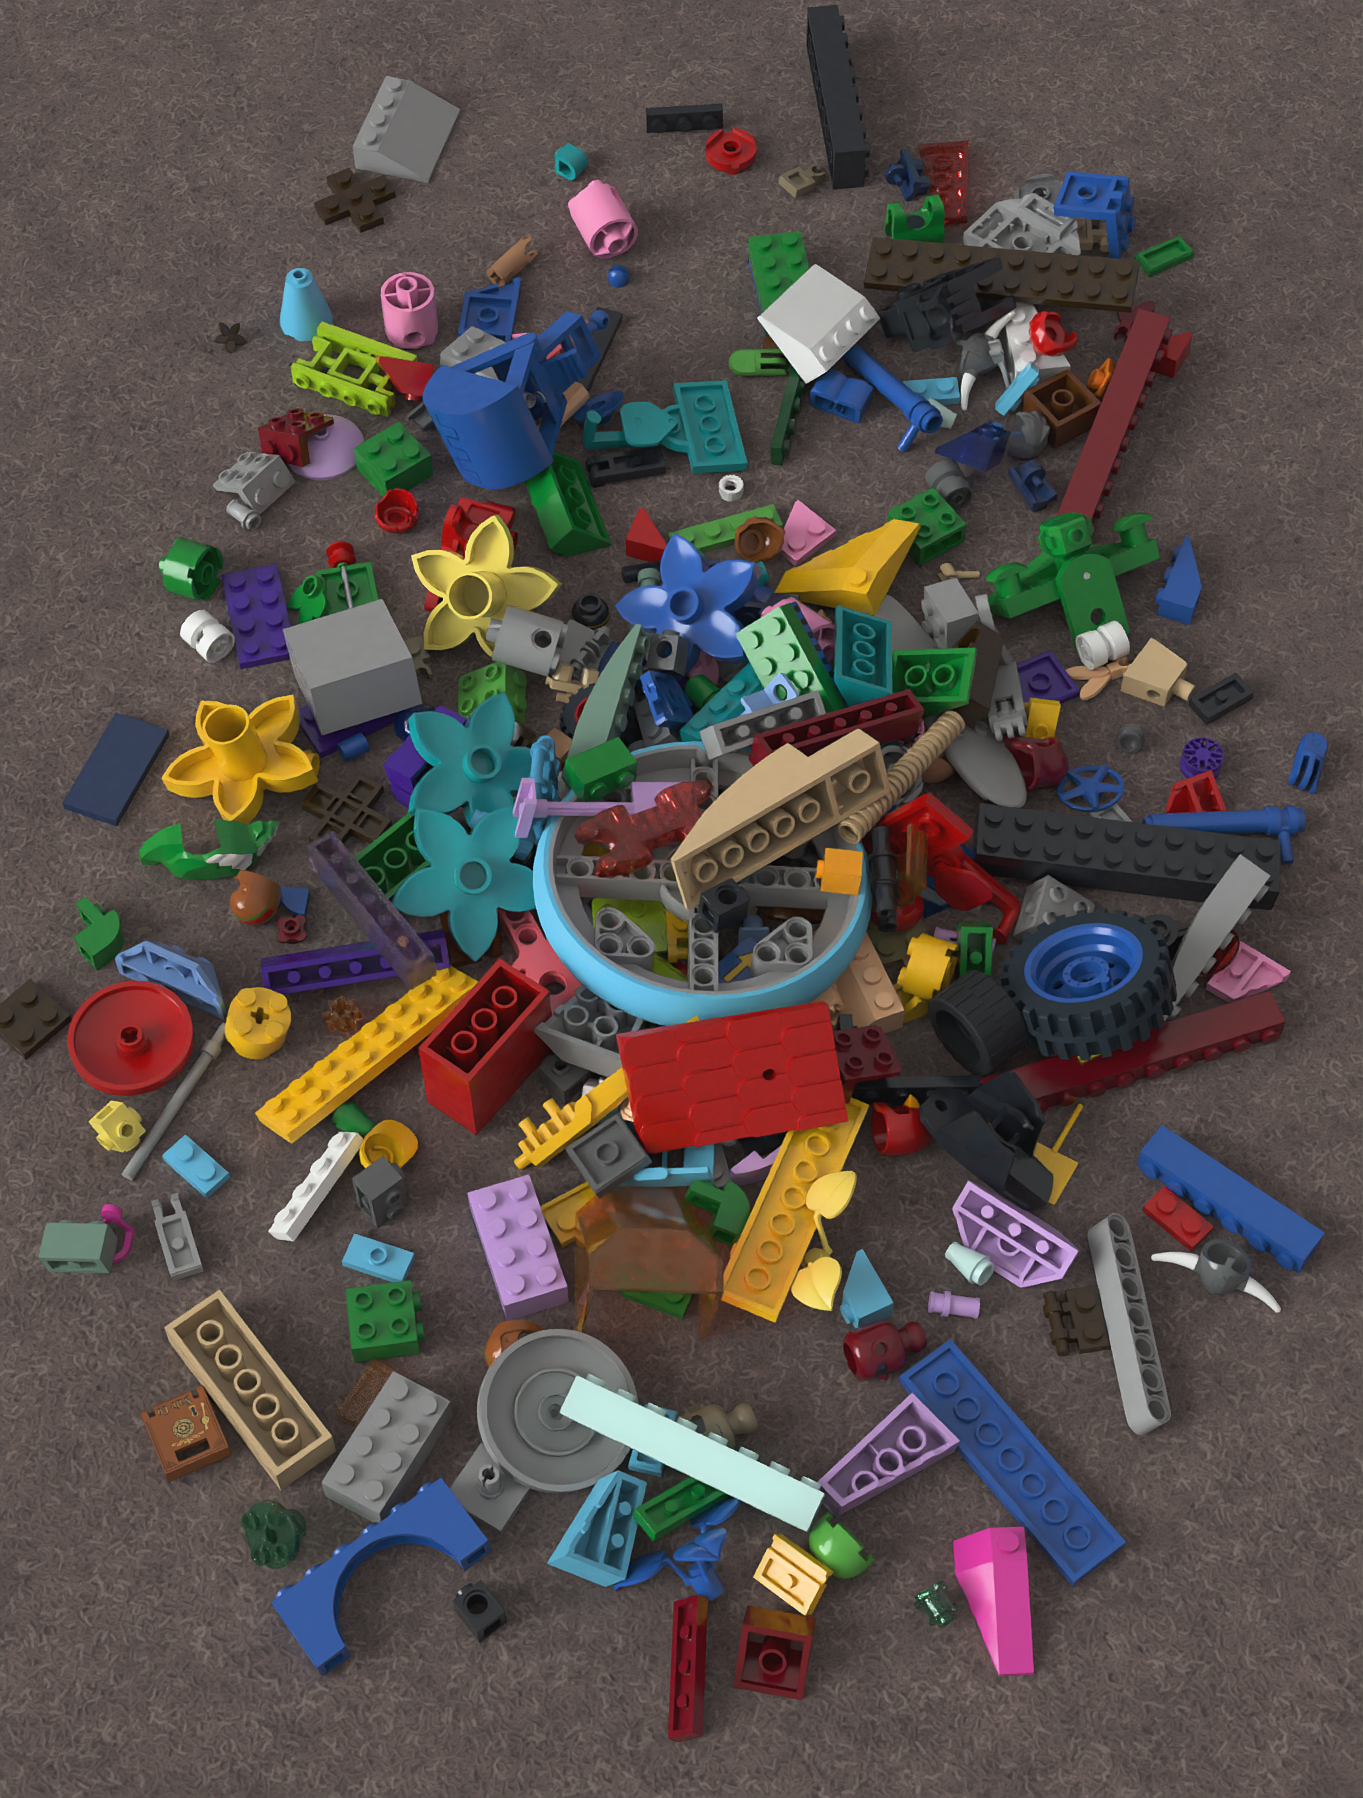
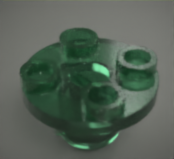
M264 1500L253 1505L247 1513L243 1514L241 1524L251 1549V1558L256 1565L280 1569L291 1564L296 1559L300 1548V1540L306 1536L307 1531L305 1518L298 1510H287L276 1501Z

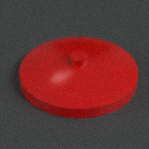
M125 981L99 990L79 1007L69 1026L67 1045L74 1068L85 1082L93 1088L108 1094L133 1096L156 1090L178 1075L186 1065L193 1050L194 1027L186 1005L174 992L152 982Z

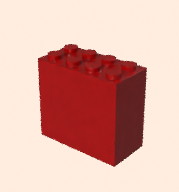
M499 958L418 1048L427 1102L477 1136L552 1051L534 1032L541 1022L545 1023L552 1016L550 991Z

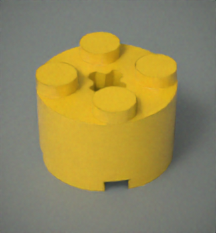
M922 933L917 938L912 937L907 950V955L911 957L908 966L902 967L897 984L903 986V992L930 1001L941 989L944 990L950 985L958 957L952 956L953 950L959 951V945Z
M262 987L244 988L239 991L230 1004L224 1026L226 1040L230 1042L239 1055L255 1060L264 1059L283 1046L291 1023V1012L286 997L283 994Z

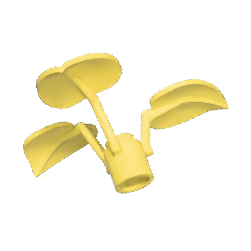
M853 1171L827 1174L815 1181L807 1193L806 1205L810 1210L816 1211L814 1220L823 1248H812L805 1254L801 1263L804 1268L796 1273L791 1285V1292L801 1303L815 1309L832 1311L834 1297L842 1277L841 1265L830 1257L833 1250L828 1245L821 1217L823 1215L827 1219L835 1218L847 1207L857 1182V1174ZM735 1243L731 1249L730 1258L734 1252L737 1243Z

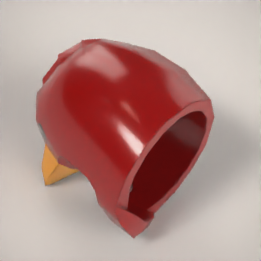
M911 1094L905 1103L898 1108H890L885 1102H875L872 1104L871 1133L875 1148L880 1155L889 1157L907 1156L929 1146L933 1136L920 1121V1105Z

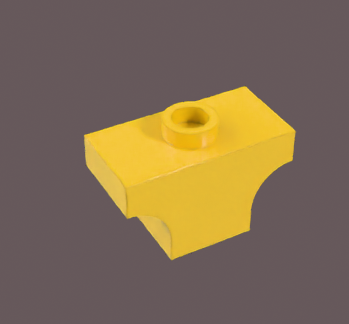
M1030 698L1029 703L1024 702L1028 725H1025L1026 735L1024 737L1038 739L1054 737L1061 707L1060 702Z

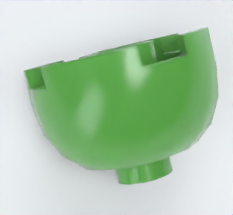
M827 1510L811 1528L808 1537L809 1549L817 1560L834 1571L832 1575L838 1579L849 1580L858 1577L876 1559L871 1554L865 1558L860 1552L864 1547L862 1543L841 1522L834 1526L830 1522L834 1516Z

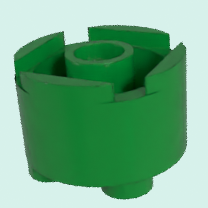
M178 537L167 556H163L160 560L159 571L163 573V583L167 592L193 600L206 601L211 598L220 584L221 579L216 577L218 569L223 570V556L216 547Z

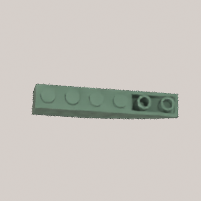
M635 624L600 674L577 723L567 758L614 738H620L621 732L625 731L627 712L635 699V685L642 675L644 655L650 649V638L641 624ZM564 766V769H563L561 778L563 779L564 783L566 784V786L568 787V789H569V791H570V790H571V787L569 786V784H568V783L566 782V780L564 779V774H565V766Z

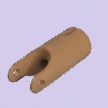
M532 236L522 237L487 269V276L493 284L497 283L499 287L505 286L538 255L536 250L530 251L526 255L524 254L526 245L532 241Z

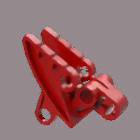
M461 497L458 504H451L446 514L440 550L453 551L465 558L466 546L471 534L481 523L493 515H499L508 527L515 550L518 542V533L510 530L515 519V508L489 500L482 503ZM428 590L424 609L432 612L443 601V598Z

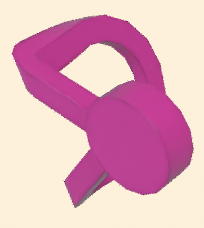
M107 1204L101 1210L100 1215L104 1218L102 1222L109 1225L113 1221L125 1231L124 1246L119 1253L114 1255L112 1263L114 1264L122 1261L128 1255L135 1230L121 1219L123 1211L120 1207Z

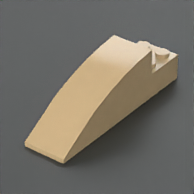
M859 728L809 757L789 743H786L743 774L701 815L671 858L685 909L689 911L699 905L702 892L731 877L737 883L890 793L891 789L880 743Z

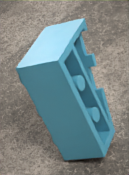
M619 1470L598 1479L547 1564L604 1587L625 1580L638 1526L637 1521L633 1518L634 1509L643 1503L647 1482Z

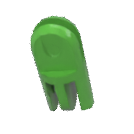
M740 349L733 352L729 359L731 371L739 376H788V370L761 369V367L788 365V359L761 358V356L784 355L780 349Z

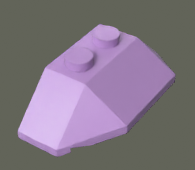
M972 1181L967 1182L952 1208L963 1245L989 1256L990 1261L995 1265L994 1271L1020 1288L1064 1278L1080 1251L1061 1232L1027 1210L1018 1207L1004 1196Z

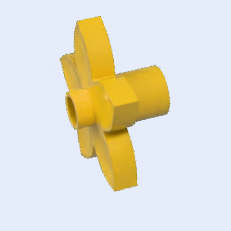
M294 695L277 697L264 702L255 708L249 716L243 708L237 705H227L217 701H201L196 713L195 726L204 746L185 752L170 764L162 776L166 788L184 797L199 798L213 795L214 803L223 820L248 825L258 814L262 806L263 791L265 789L279 793L293 792L318 782V778L307 755L299 747L291 744L298 733L300 725V711Z

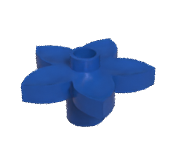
M674 533L666 545L661 558L660 574L663 584L661 586L646 585L636 588L626 594L615 605V608L632 625L641 624L647 633L662 634L663 630L680 632V637L689 641L684 676L696 664L701 650L714 659L725 663L750 662L735 633L744 629V626L732 613L743 607L751 599L759 584L762 568L754 562L737 559L717 563L709 569V564L704 554L691 542ZM672 646L666 649L665 658L672 653ZM673 675V677L676 679V681H679L681 678L684 677V676Z

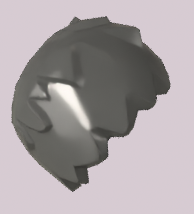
M1036 410L1032 412H1018L1015 416L1016 421L1013 423L1015 431L1011 433V442L1008 443L1010 446L1008 453L1020 459L1036 457L1047 444L1051 426L1048 425L1045 417H1042Z

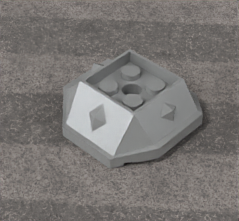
M1035 193L1023 195V198L1008 199L995 203L963 235L964 245L1081 255L1077 219L1054 216V204Z

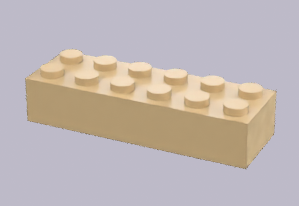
M220 1289L164 1327L172 1347L200 1384L203 1385L206 1392L280 1490L286 1488L336 1452L332 1435Z

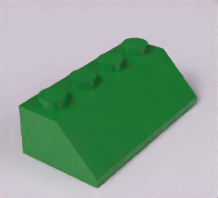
M553 451L552 458L554 462L535 476L524 481L531 497V503L538 515L539 524L547 539V546L553 552L568 557L609 547L612 545L580 461Z

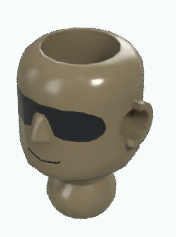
M698 1403L686 1408L685 1413L678 1416L674 1421L677 1423L679 1417L697 1425L695 1432L708 1437L710 1432L727 1439L728 1443L726 1446L733 1450L736 1445L734 1436L739 1434L750 1435L758 1429L755 1415L748 1403L738 1404L733 1411L725 1413L722 1406L712 1403L704 1406V1403Z

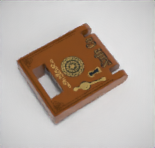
M203 1385L196 1388L199 1397L193 1399L191 1392L188 1391L154 1406L153 1409L156 1415L150 1417L147 1410L140 1412L168 1482L231 1455ZM203 1442H208L210 1449L178 1462L176 1454Z

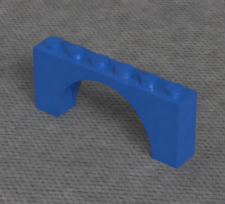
M442 1478L435 1482L430 1481L424 1484L418 1490V1495L407 1503L404 1501L394 1506L389 1512L388 1517L380 1523L374 1522L368 1525L362 1531L361 1537L351 1544L345 1543L335 1550L331 1559L324 1564H316L305 1573V1578L294 1586L288 1585L277 1593L276 1599L271 1602L322 1677L351 1656L340 1631V1601L350 1577L369 1557L393 1546L422 1545L446 1554L466 1571L492 1551L488 1539Z

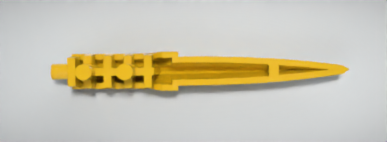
M698 1015L685 1023L699 1021ZM623 1068L618 1069L576 1103L571 1102L564 1106L562 1110L553 1098L546 1101L542 1106L551 1116V1119L540 1125L538 1129L529 1117L522 1120L518 1125L527 1138L518 1143L523 1154L514 1160L515 1165L520 1170H523L530 1163L537 1167H542L628 1097Z

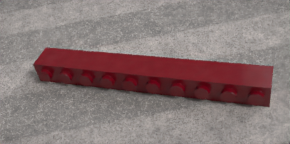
M1138 309L1057 513V516L1064 513L1076 512L1089 517L1094 529L1091 536L1092 539L1096 530V525H1093L1095 518H1101L1105 503L1102 500L1104 496H1110L1114 481L1111 480L1113 474L1118 475L1122 464V459L1119 458L1121 452L1126 453L1131 440V437L1128 436L1129 431H1135L1139 420V415H1137L1138 408H1144L1148 393H1145L1146 388H1152L1156 376V372L1153 370L1155 366L1160 367L1165 352L1162 350V347L1170 342L1173 329H1169L1170 317Z
M1267 991L1166 1022L1159 1030L1153 1028L1150 1031V1038L1144 1042L1141 1040L1133 1042V1048L1125 1052L1121 1048L1112 1051V1056L1103 1058L1102 1054L1086 1062H1080L1077 1056H1071L1070 1060L1059 1059L1058 1055L1013 1069L1012 1071L1019 1076L1039 1104L1041 1113H1044L1049 1107L1059 1104L1060 1106H1069L1076 1102L1078 1098L1084 1096L1098 1097L1110 1088L1117 1086L1119 1088H1127L1139 1079L1146 1077L1148 1079H1156L1168 1070L1175 1068L1177 1070H1185L1197 1061L1204 1059L1208 1062L1214 1061L1221 1057L1223 1053L1233 1050L1236 1053L1243 1052L1252 1044L1259 1042L1264 1044L1272 1043L1281 1036L1286 1021L1271 991ZM1000 1074L980 1079L981 1085Z

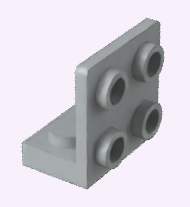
M1047 875L1026 887L1013 937L1021 941V937L1027 932L1033 934L1038 931V925L1043 922L1047 924L1057 921V916L1063 914L1066 917L1077 915V911L1085 909L1087 913H1093L1095 904Z

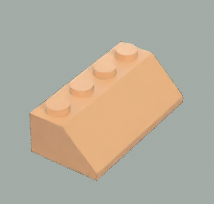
M866 932L855 957L844 973L836 980L838 992L842 997L844 1005L842 1014H852L853 1026H858L859 1028L877 1025L883 1029L884 1033L903 1027L905 1010Z

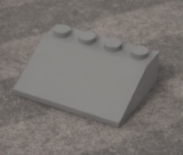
M386 76L353 144L355 168L429 183L459 117L460 109L410 80Z

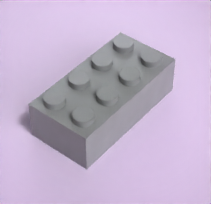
M393 1371L321 1482L325 1497L373 1523H380L388 1517L389 1512L399 1503L452 1419L451 1401Z

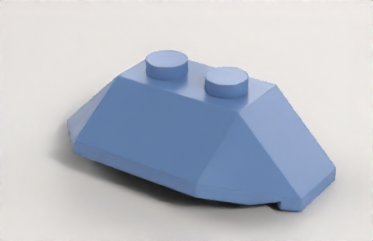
M144 941L116 956L115 961L120 974L135 981H147L162 985L174 992L184 1003L224 1021L227 1018L225 1004L214 967L207 959L188 955L182 948L176 945L170 947L155 941Z

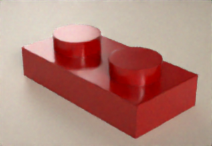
M1165 1185L1142 1209L1145 1214L1191 1252L1214 1228L1213 1225Z

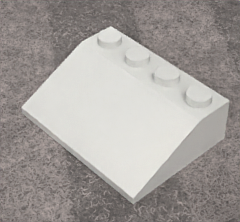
M815 264L757 319L807 384L827 372L880 317L863 295Z

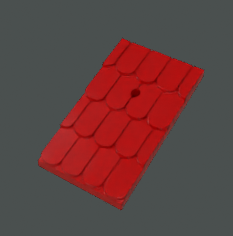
M824 1001L616 1034L637 1140L646 1153H659L689 1146L700 1147L745 1137H761L791 1130L802 1131L848 1122L829 1007Z

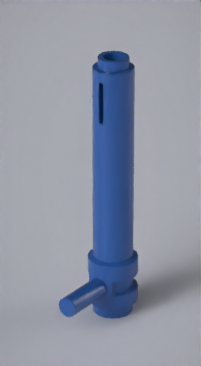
M854 344L843 355L845 363L904 413V417L911 422L897 446L899 450L906 453L919 430L931 434L941 427L943 422L941 412L934 405H931L926 398L915 394L858 344Z
M1295 805L1284 806L1283 809H1279L1278 806H1266L1264 810L1149 814L1148 817H1143L1142 824L1222 834L1265 833L1266 836H1278L1282 864H1292L1294 859L1290 835H1296L1297 832L1304 831L1305 813L1302 808H1296Z

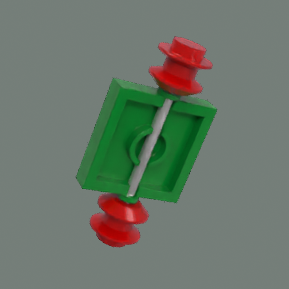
M336 541L328 546L326 555L329 558L328 565L330 569L315 571L316 575L324 577L327 581V606L323 617L378 600L371 562L355 564L354 547L348 542Z

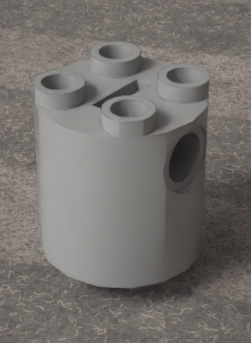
M507 605L503 620L491 618L485 640L496 643L491 660L547 677L548 674L553 675L560 657V653L555 650L556 647L562 649L568 625L563 624L564 621ZM543 642L548 647L541 648L536 643Z

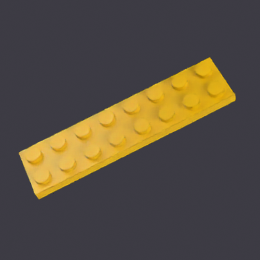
M452 966L450 968L434 970L430 976L418 985L413 986L402 998L389 1005L383 1013L371 1022L366 1023L355 1035L339 1044L336 1050L323 1060L315 1063L308 1072L299 1079L292 1081L275 1098L268 1100L261 1109L255 1112L259 1121L291 1144L294 1143L431 1034L478 981Z
M851 1097L849 1104H845L848 1122L787 1132L715 1291V1298L776 1323L795 1275L817 1229L814 1220L816 1211L810 1210L806 1205L807 1193L819 1178L830 1173L842 1171L867 1114L869 1104Z

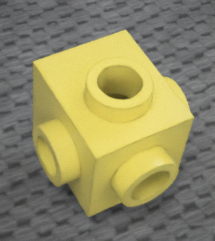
M113 1100L88 1121L99 1134L96 1137L98 1142L108 1151L111 1149L119 1152L130 1151L140 1142L139 1137L146 1132L140 1124L142 1118L133 1108H127L124 1103Z

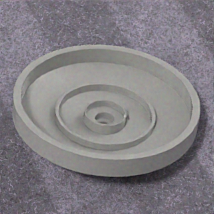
M548 1329L531 1333L517 1340L494 1360L480 1387L477 1402V1421L487 1452L507 1476L517 1483L536 1491L554 1494L570 1493L597 1483L598 1479L611 1474L621 1464L628 1454L630 1447L559 1413L577 1375L585 1379L587 1374H591L605 1381L604 1388L613 1393H616L618 1388L636 1396L634 1403L638 1404L637 1392L629 1371L608 1346L582 1332L568 1329Z

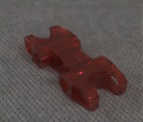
M703 779L675 784L665 788L656 795L654 801L657 806L633 815L629 814L624 805L610 807L579 825L574 837L578 844L585 845L599 842L611 849L612 852L603 855L597 860L594 871L598 877L606 878L633 873L645 868L653 861L654 854L652 850L679 841L680 845L704 813L697 807V804L706 801L711 796V790L714 787L710 780Z

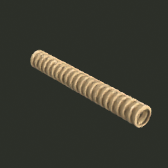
M945 711L888 771L887 777L891 789L890 793L839 822L837 831L844 841L850 844L859 843L897 800L906 793L911 785L920 778L921 774L963 732L965 723L958 713Z

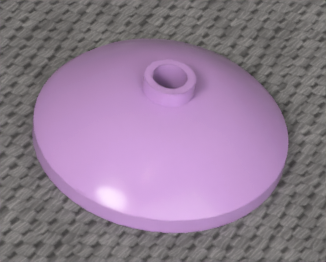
M324 414V416L333 417L334 424L307 437L310 464L304 467L287 464V466L296 474L312 480H330L347 474L356 467L353 448L364 442L362 432L353 422L341 416Z

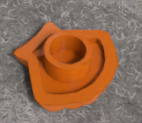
M1110 357L1099 369L1096 368L1091 373L1086 383V387L1098 400L1103 397L1115 370L1114 361Z

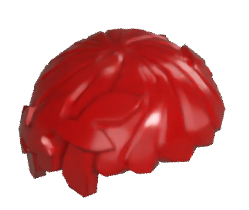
M396 488L388 490L382 500L376 503L374 518L379 527L386 532L406 533L417 524L419 505L413 493L407 492L405 489Z

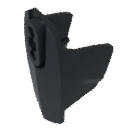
M1009 1070L990 1079L967 1096L951 1086L938 1087L920 1106V1121L929 1133L953 1158L973 1175L1023 1210L1040 1209L1048 1203L1053 1188V1174L1034 1156L1046 1121L1041 1113L1039 1104L1014 1071Z

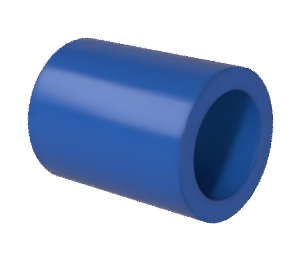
M361 732L337 743V749L345 762L370 751L367 740Z

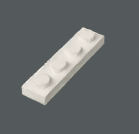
M339 1132L331 1138L327 1150L320 1159L313 1163L310 1169L311 1172L304 1182L296 1187L292 1194L293 1197L287 1206L276 1215L274 1224L268 1231L274 1238L295 1241L360 1149L363 1138L358 1133Z

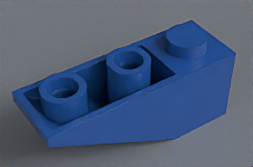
M1185 535L1182 546L1176 545L1171 560L1175 562L1174 566L1167 567L1163 582L1167 584L1165 588H1159L1155 604H1159L1158 616L1190 625L1199 603L1202 586L1189 536Z

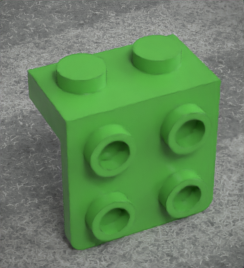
M495 662L461 676L458 681V715L468 719L472 712L486 699L505 692L513 708L515 719L520 723H525V709L527 708L525 700L526 675L516 667Z

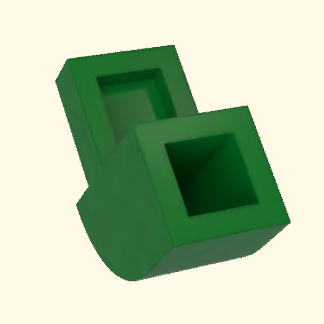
M84 897L76 903L81 919L88 927L77 934L74 939L79 952L98 971L120 953L124 944V933L118 914L114 909L106 914L98 903L93 905L87 897Z
M695 1179L686 1191L683 1202L712 1213L705 1236L733 1247L735 1243H738L750 1216V1204L747 1196L739 1186L729 1180L720 1190L709 1181H698Z

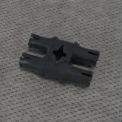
M878 826L871 830L873 853L869 857L872 902L877 907L878 930L891 932L898 928L896 905L899 902L900 896L897 857L891 851L890 828Z

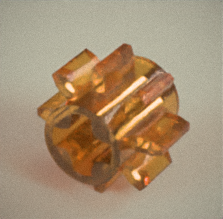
M340 995L339 998L333 1001H327L330 1011H324L322 1014L324 1021L328 1022L330 1032L336 1029L341 1032L342 1036H345L346 1032L351 1029L358 1030L356 1020L363 1019L361 1009H357L355 998L350 1001L344 998L343 995Z

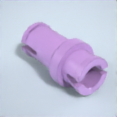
M944 1291L943 1294L930 1292L928 1312L940 1313L941 1317H948L951 1314L973 1317L974 1319L978 1318L980 1298L951 1295V1291Z

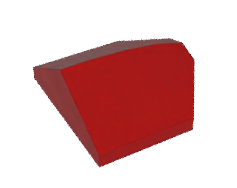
M1212 770L1174 783L1165 808L1166 813L1227 811Z

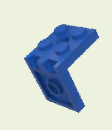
M1067 171L1053 207L1054 216L1106 221L1109 258L1121 259L1123 251H1127L1129 234L1134 232L1136 226V216H1132L1134 196L1130 194L1129 177ZM1085 194H1090V195H1091V196H1089V197H1081V196H1083V195H1085Z

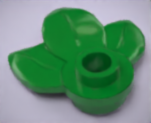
M310 575L303 581L302 586H299L294 591L286 607L291 610H299L298 624L323 616L327 606L326 579L320 575Z

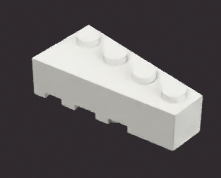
M1016 302L1017 307L1012 310L1015 311V316L1007 322L999 333L1011 382L1015 380L1030 361L1039 367L1038 377L1040 379L1036 385L1066 369L1070 370V364L1064 354L1048 357L1039 356L1030 343L1028 330L1029 322L1038 312L1033 304Z

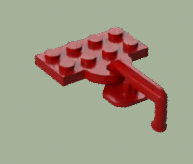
M928 792L884 815L871 828V830L878 826L890 828L891 851L897 857L898 875L914 867L921 873L935 879L937 895L957 910L969 911L988 901L994 903L1004 912V916L998 928L993 929L992 938H995L998 944H1005L1007 942V937L1010 935L1021 911L1020 901L969 856L964 854L960 844L970 840L974 830L941 803L938 798ZM871 830L861 839L864 849L869 855L873 853Z

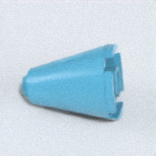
M296 268L291 270L286 276L280 313V327L285 335H290L297 341H312L314 336H318L316 328L321 321L333 325V315L312 273L304 268Z

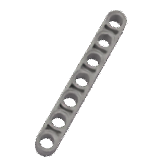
M1112 1213L1089 1229L1087 1233L1126 1420L1131 1430L1142 1436L1169 1421L1171 1409L1131 1229L1123 1216Z

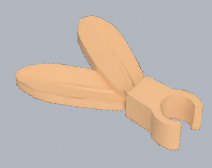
M1124 656L1107 664L1106 667L1100 666L1089 670L1086 666H1074L1066 669V672L1073 680H1089L1080 691V699L1088 700L1096 696L1110 679L1123 677L1131 664L1127 666V657Z

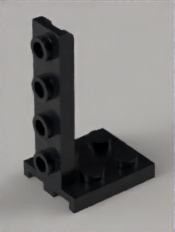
M839 1014L834 1031L858 1028V1026H853L852 1014ZM974 1075L896 1076L856 1082L851 1097L869 1105L875 1102L903 1105L910 1094L918 1102H925L938 1087L951 1086L967 1096L981 1086V1080Z

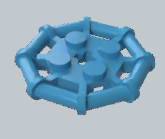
M544 735L531 746L532 764L530 777L528 778H534L537 799H547V802H561L562 799L559 796L558 790L560 761L555 757L554 740L550 736ZM547 815L546 818H533L531 825L535 833L533 840L537 847L551 815Z

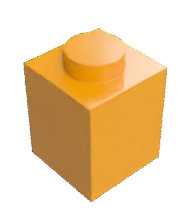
M825 848L823 860H817L816 878L821 879L820 891L858 895L862 877L863 852Z

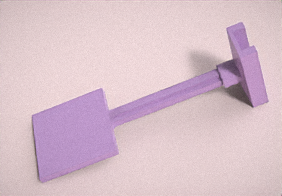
M522 778L513 808V817H519L515 838H528L533 818H546L547 815L633 816L635 818L637 837H687L697 822L692 784L690 782H632L630 785L632 802H547V799L536 798L534 778Z

